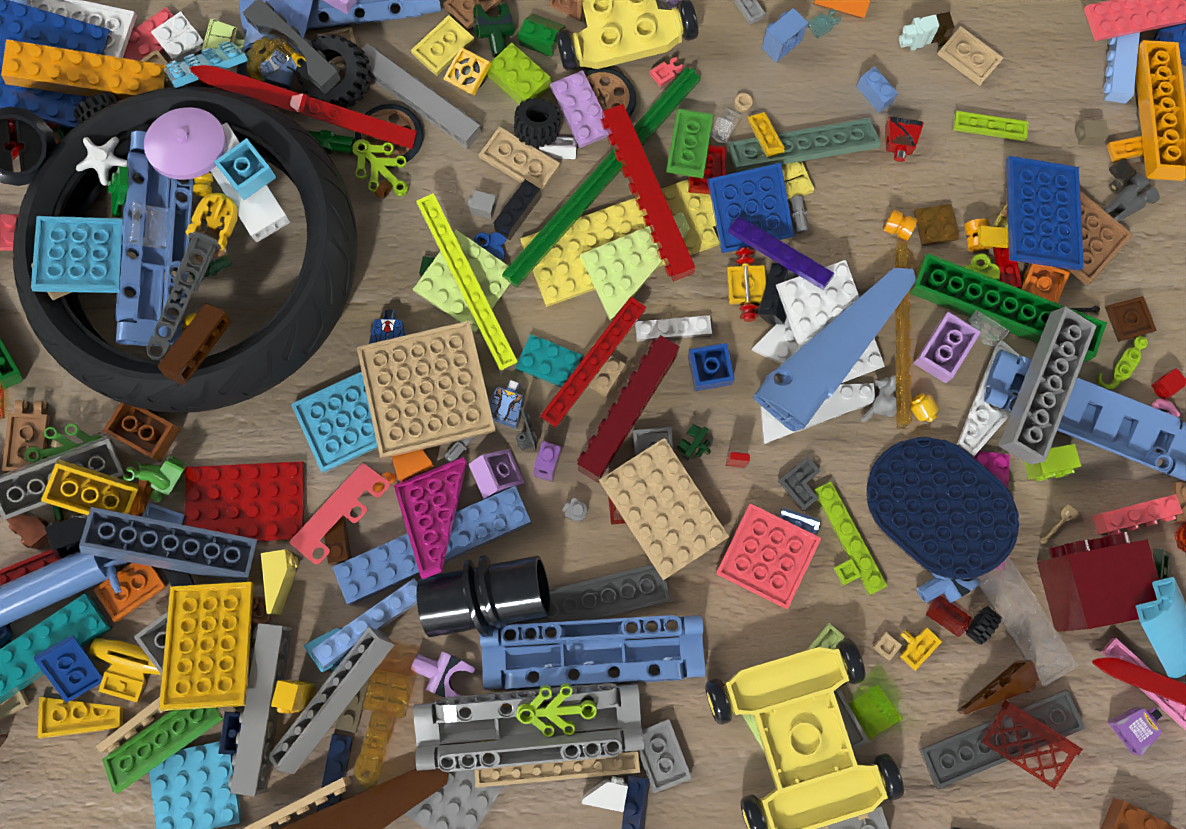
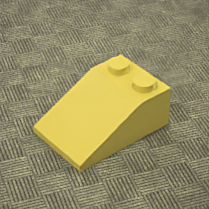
M288 550L261 553L267 614L276 616L282 614L297 573L296 568L299 567L298 557L295 556V553Z

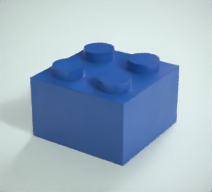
M727 343L689 349L687 356L694 391L733 384L735 379Z

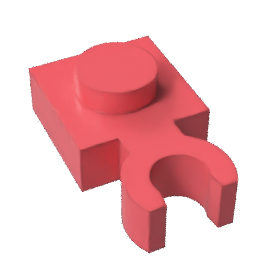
M677 57L672 58L670 64L667 65L663 62L650 71V76L660 88L675 78L674 73L682 71V64L674 66L677 63Z

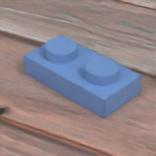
M782 508L779 517L816 535L820 524V519L786 508Z

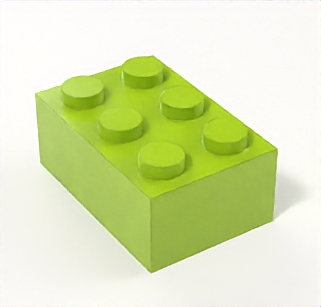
M513 43L509 44L491 61L492 65L487 72L488 77L519 105L522 101L526 102V99L529 98L531 100L534 98L540 99L550 89L551 77Z

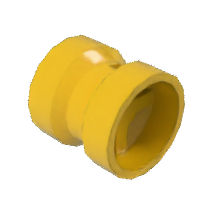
M208 172L193 178L195 182L192 190L193 195L205 197L213 192L211 187L213 174Z

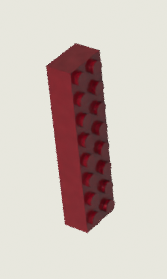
M661 335L657 340L653 339L649 346L648 355L644 354L638 363V371L634 370L630 375L628 387L624 386L621 389L617 404L614 402L608 410L607 420L603 418L599 424L597 436L593 435L587 444L588 450L586 452L582 451L577 459L579 472L595 482H599V479L605 473L677 358L680 346Z

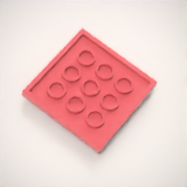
M749 503L717 569L716 575L788 610L821 538Z

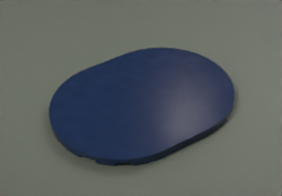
M916 437L891 446L873 465L868 478L866 492L871 516L879 529L922 568L944 578L971 579L993 571L1010 555L1016 544L1019 531V513L1013 500L1014 498L1008 488L995 475L961 447L947 440Z

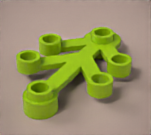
M360 139L353 144V152L358 157V168L355 171L358 179L363 180L367 177L365 160L367 159L371 163V179L368 183V188L372 193H376V189H371V185L376 184L377 187L379 186L378 171L393 185V191L397 196L403 197L408 193L406 182L398 181L385 167L397 166L398 168H404L407 164L405 157L376 158L372 154H393L394 148L391 143L370 145L367 140ZM365 146V149L360 151L359 147ZM386 147H391L390 151H385ZM402 159L404 163L400 165L397 163L398 160ZM364 171V175L359 176L358 172ZM403 185L404 188L402 190H398L397 186Z
M563 683L560 686V692L546 707L538 708L544 699H548L552 695L551 687L545 684L540 687L539 694L530 703L518 706L516 717L521 723H532L542 731L544 736L551 737L554 734V725L550 722L544 723L539 717L546 716L560 727L565 735H572L575 732L574 723L572 721H565L559 715L581 714L585 719H592L595 717L597 710L595 703L590 700L582 702L581 705L559 706L565 698L572 695V686L569 683ZM564 688L570 689L569 692H563L562 690ZM548 690L549 693L543 694L542 691ZM591 706V709L586 710L585 707ZM523 711H529L530 713L525 715ZM567 726H571V727H572L571 730H566L565 728H566ZM546 728L552 729L549 732L545 731Z

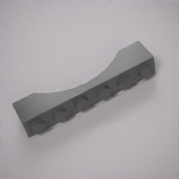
M255 0L242 12L247 22L260 34L277 36L294 45L305 57L308 75L312 83L324 94L341 80L338 67L332 62L329 64L326 61L325 55L320 50H314L312 43L307 38L303 39L299 36V31L293 25L290 27L287 24V20L280 13L277 15L270 3Z

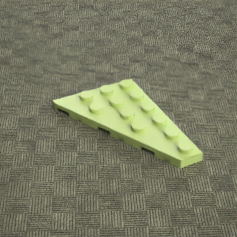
M683 212L673 217L683 238L689 232L690 227ZM649 226L580 255L610 321L615 318L629 298L637 293L643 283L664 261L660 260L657 250L659 248L657 244L651 240Z

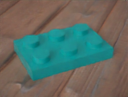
M530 334L515 368L562 388L580 364L583 355Z

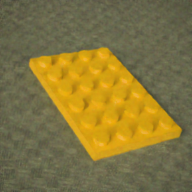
M252 582L170 587L159 710L246 706L254 587Z

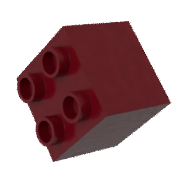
M1129 532L1048 548L1051 559L1037 562L1055 632L1093 629L1138 620L1139 616L1135 605L1157 600L1152 582L1158 581L1159 577L1148 539L1131 542Z

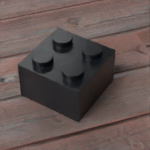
M81 513L74 514L68 520L62 522L61 520H56L49 523V526L44 527L55 558L80 551L79 544L87 522V515H82Z

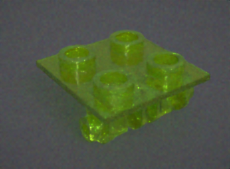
M873 685L868 689L869 691L848 704L870 740L903 719L879 685Z

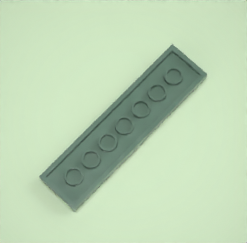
M870 118L778 133L777 135L785 147V151L770 157L766 156L756 137L728 142V149L736 172H741L776 163L783 165L880 148L881 142Z

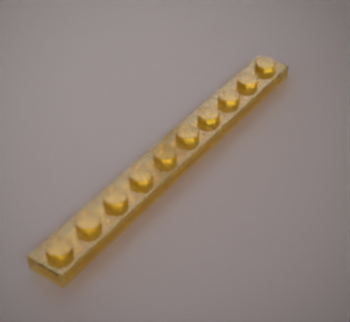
M899 242L895 247V268L910 269L907 266V260L910 257L907 242ZM910 290L895 309L897 428L900 429L906 428L912 421V413L909 412V405L912 401V395L909 393V386L912 381L911 375H909L911 357L908 356V349L911 347V339L908 338V331L911 328V321L908 320V313L911 308L910 302H908Z

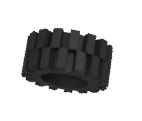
M986 606L970 622L971 624L966 630V635L979 645H982L995 633V629L999 627L998 624L1001 623L1002 617Z

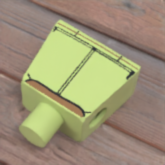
M210 19L202 50L210 47L212 49L218 48L219 44L225 41L233 42L242 50L244 39H242L236 27Z

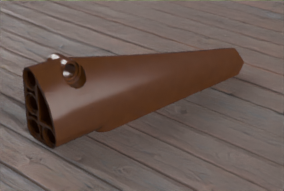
M415 768L278 829H383L447 785L448 772H444L439 768L417 771Z

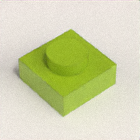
M852 559L833 568L842 586L861 577Z

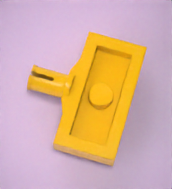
M924 628L915 637L905 629L900 636L908 642V645L899 657L913 671H916L942 641L928 628Z

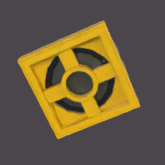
M460 47L443 79L461 91L463 90L465 93L475 96L478 88L482 87L485 83L486 74L492 63Z

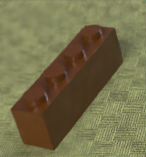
M207 303L204 304L157 366L165 377L184 386L232 323L226 312Z

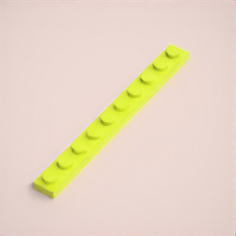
M434 193L417 200L416 203L499 370L502 371L516 364L518 361Z

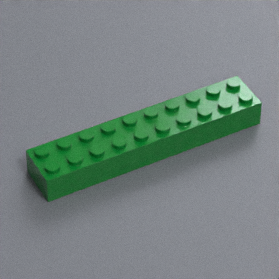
M928 253L920 261L915 275L916 282L909 291V294L1035 343H1039L1050 313L1065 307ZM1069 308L1096 325L1084 358V362H1088L1096 357L1107 322Z

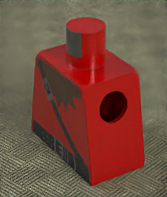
M889 116L885 123L886 151L895 153V161L903 162L906 155H912L923 128V121Z

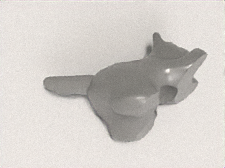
M892 375L891 379L885 377L880 380H874L875 386L879 388V394L874 401L873 407L861 418L862 422L869 420L873 414L893 417L897 413L896 397H894L896 394L895 375Z

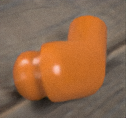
M391 472L381 474L390 484H393L396 480L395 474H391ZM379 481L373 486L374 492H381L385 485L384 482Z

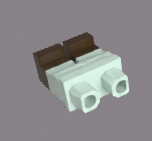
M950 11L923 17L921 20L919 17L914 18L910 25L903 27V34L899 36L901 48L909 46L910 50L913 51L924 47L926 44L936 42L938 47L944 46L955 28Z

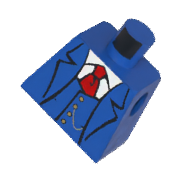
M384 310V319L374 320L369 344L405 336L404 324L402 320L395 319V310Z

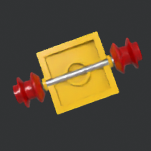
M742 247L735 253L739 256L736 263L741 266L727 267L729 305L744 304L739 308L740 311H743L740 318L744 319L745 322L755 321V318L759 317L755 313V310L758 309V306L755 304H761L766 287L765 265L749 266L755 261L754 258H751L754 251L750 250L749 247Z

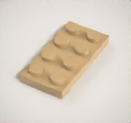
M500 126L479 154V158L521 184L526 179L539 187L541 193L560 167L559 162L531 145L528 146L525 145V142H520L519 138Z

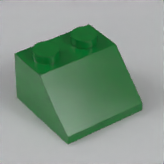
M532 13L525 18L518 33L519 45L552 57L558 45L556 33L565 29V25Z

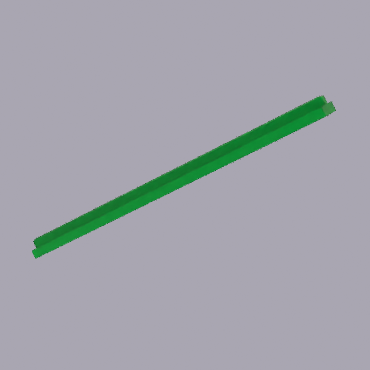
M686 67L636 123L634 129L642 146L700 82L701 77L695 73L694 68L690 70ZM615 148L503 272L502 277L517 288L618 175L623 166L621 161L618 162L616 160Z

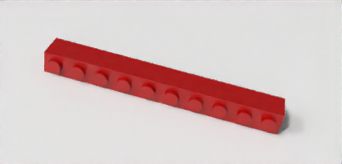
M624 104L602 111V119H600L602 128L604 130L607 129L609 144L611 146L614 145L616 160L618 162L621 161L623 176L625 178L628 177L630 192L635 194L637 198L635 200L639 211L642 210L644 214V224L646 227L649 226L651 240L659 248L657 253L660 260H664L666 264L664 268L667 276H671L674 282L694 274L696 268Z

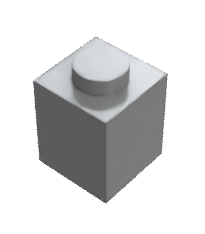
M475 190L473 196H470L468 200L471 214L492 220L497 206L496 196Z

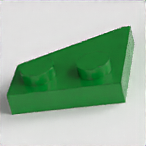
M119 166L116 173H113L112 180L108 182V193H111L112 217L121 218L122 215L121 205H124L128 190V167Z

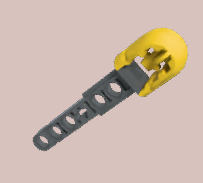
M211 193L205 196L198 204L191 219L192 223L189 224L186 230V234L191 238V241L174 276L173 282H175V285L154 329V336H151L147 345L146 352L152 360H160L166 355L170 346L169 341L174 337L193 291H198L215 250H224L228 243L227 238L232 234L238 218L237 206L233 199L225 194ZM208 207H210L209 211L212 212L210 217L207 216ZM221 217H225L224 223L220 222ZM202 218L207 222L206 227L214 231L223 224L224 229L220 231L218 240L211 238L212 235L198 232ZM194 254L202 256L203 262L194 264L191 261V257ZM184 273H193L195 280L186 282L183 279ZM184 291L186 298L182 297L179 305L174 304L178 296L175 293ZM168 309H177L179 316L174 319L167 316ZM165 326L171 330V334L168 337H162L159 335L158 330ZM153 345H159L162 347L163 352L155 356L151 354L150 348Z

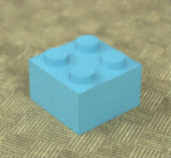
M247 138L214 161L221 173L243 200H246L276 178L271 168Z

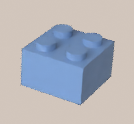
M794 8L789 12L785 11L776 23L772 22L766 28L762 49L777 63L802 42L808 22Z

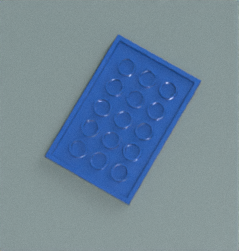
M1009 156L1006 159L1009 260L1080 271L1084 268L1079 167Z

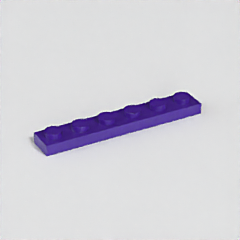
M740 216L728 229V233L822 290L834 277V272Z

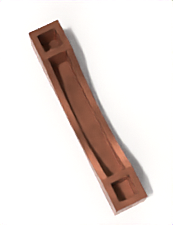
M24 513L5 519L10 524V530L20 535L22 538L21 543L25 547L39 550L49 541L44 528L49 526V523L45 519L28 516Z

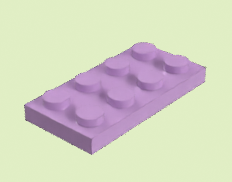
M583 70L550 84L554 97L579 148L606 138L609 135L607 129L604 130L600 122V119H602V108Z

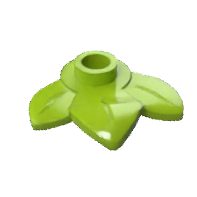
M986 254L975 255L971 263L964 266L996 280L1000 278L998 266L991 263L990 258ZM977 261H984V265L978 266Z

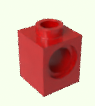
M1175 368L1159 378L1151 387L1157 396L1165 400L1186 386V378Z

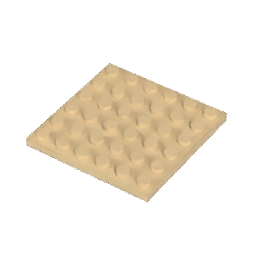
M470 321L357 347L381 459L496 432Z

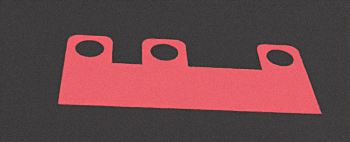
M362 462L288 543L315 565L320 564L330 552V549L320 541L342 515L352 523L358 522L367 512V507L357 499L365 490L375 497L382 496L389 488L390 482ZM379 481L384 482V489L381 492H374V484ZM354 507H361L362 512L358 517L353 518L350 516V511ZM317 548L324 549V555L320 559H314L312 556Z

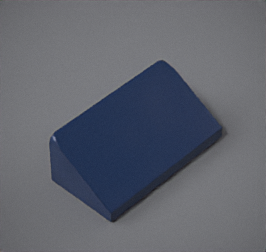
M225 711L218 754L234 755L237 753L238 744H236V736L241 730L242 723L239 722L241 712Z

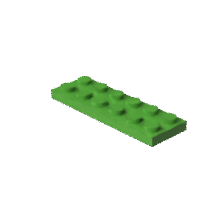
M219 707L171 710L104 757L102 761L112 791L117 794L223 720Z

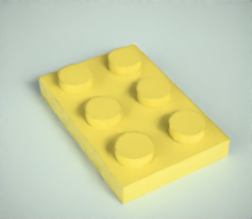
M448 15L411 49V53L438 76L453 62L460 47L467 49L475 40L468 31Z

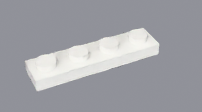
M710 315L637 321L635 323L637 342L657 340L660 335L666 339L711 336L712 334Z

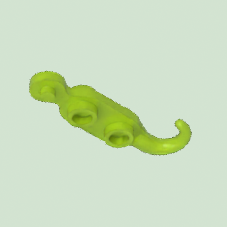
M1139 336L1135 338L1133 348L1127 349L1122 354L1114 367L1113 380L1110 384H1105L1101 378L1102 373H1098L1097 383L1100 387L1114 390L1121 382L1132 375L1142 358L1140 351L1148 345L1145 337Z

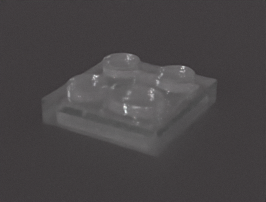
M977 310L964 321L981 332L978 338L987 346L994 347L1010 331Z

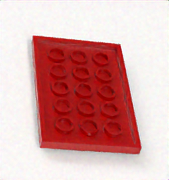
M304 462L186 467V516L184 525L257 539V542L291 540L304 526Z

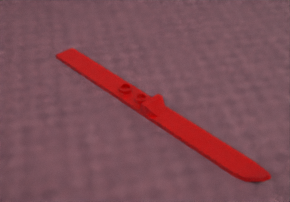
M200 65L189 67L190 71L199 80L210 86L233 93L244 94L264 103L409 149L413 147L417 132L415 130L215 66Z
M1097 658L1092 661L1096 667L1117 680L1186 706V684L1119 658Z

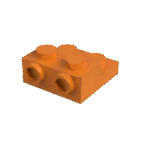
M1029 263L1020 289L1058 303L1070 272L1065 271V268Z

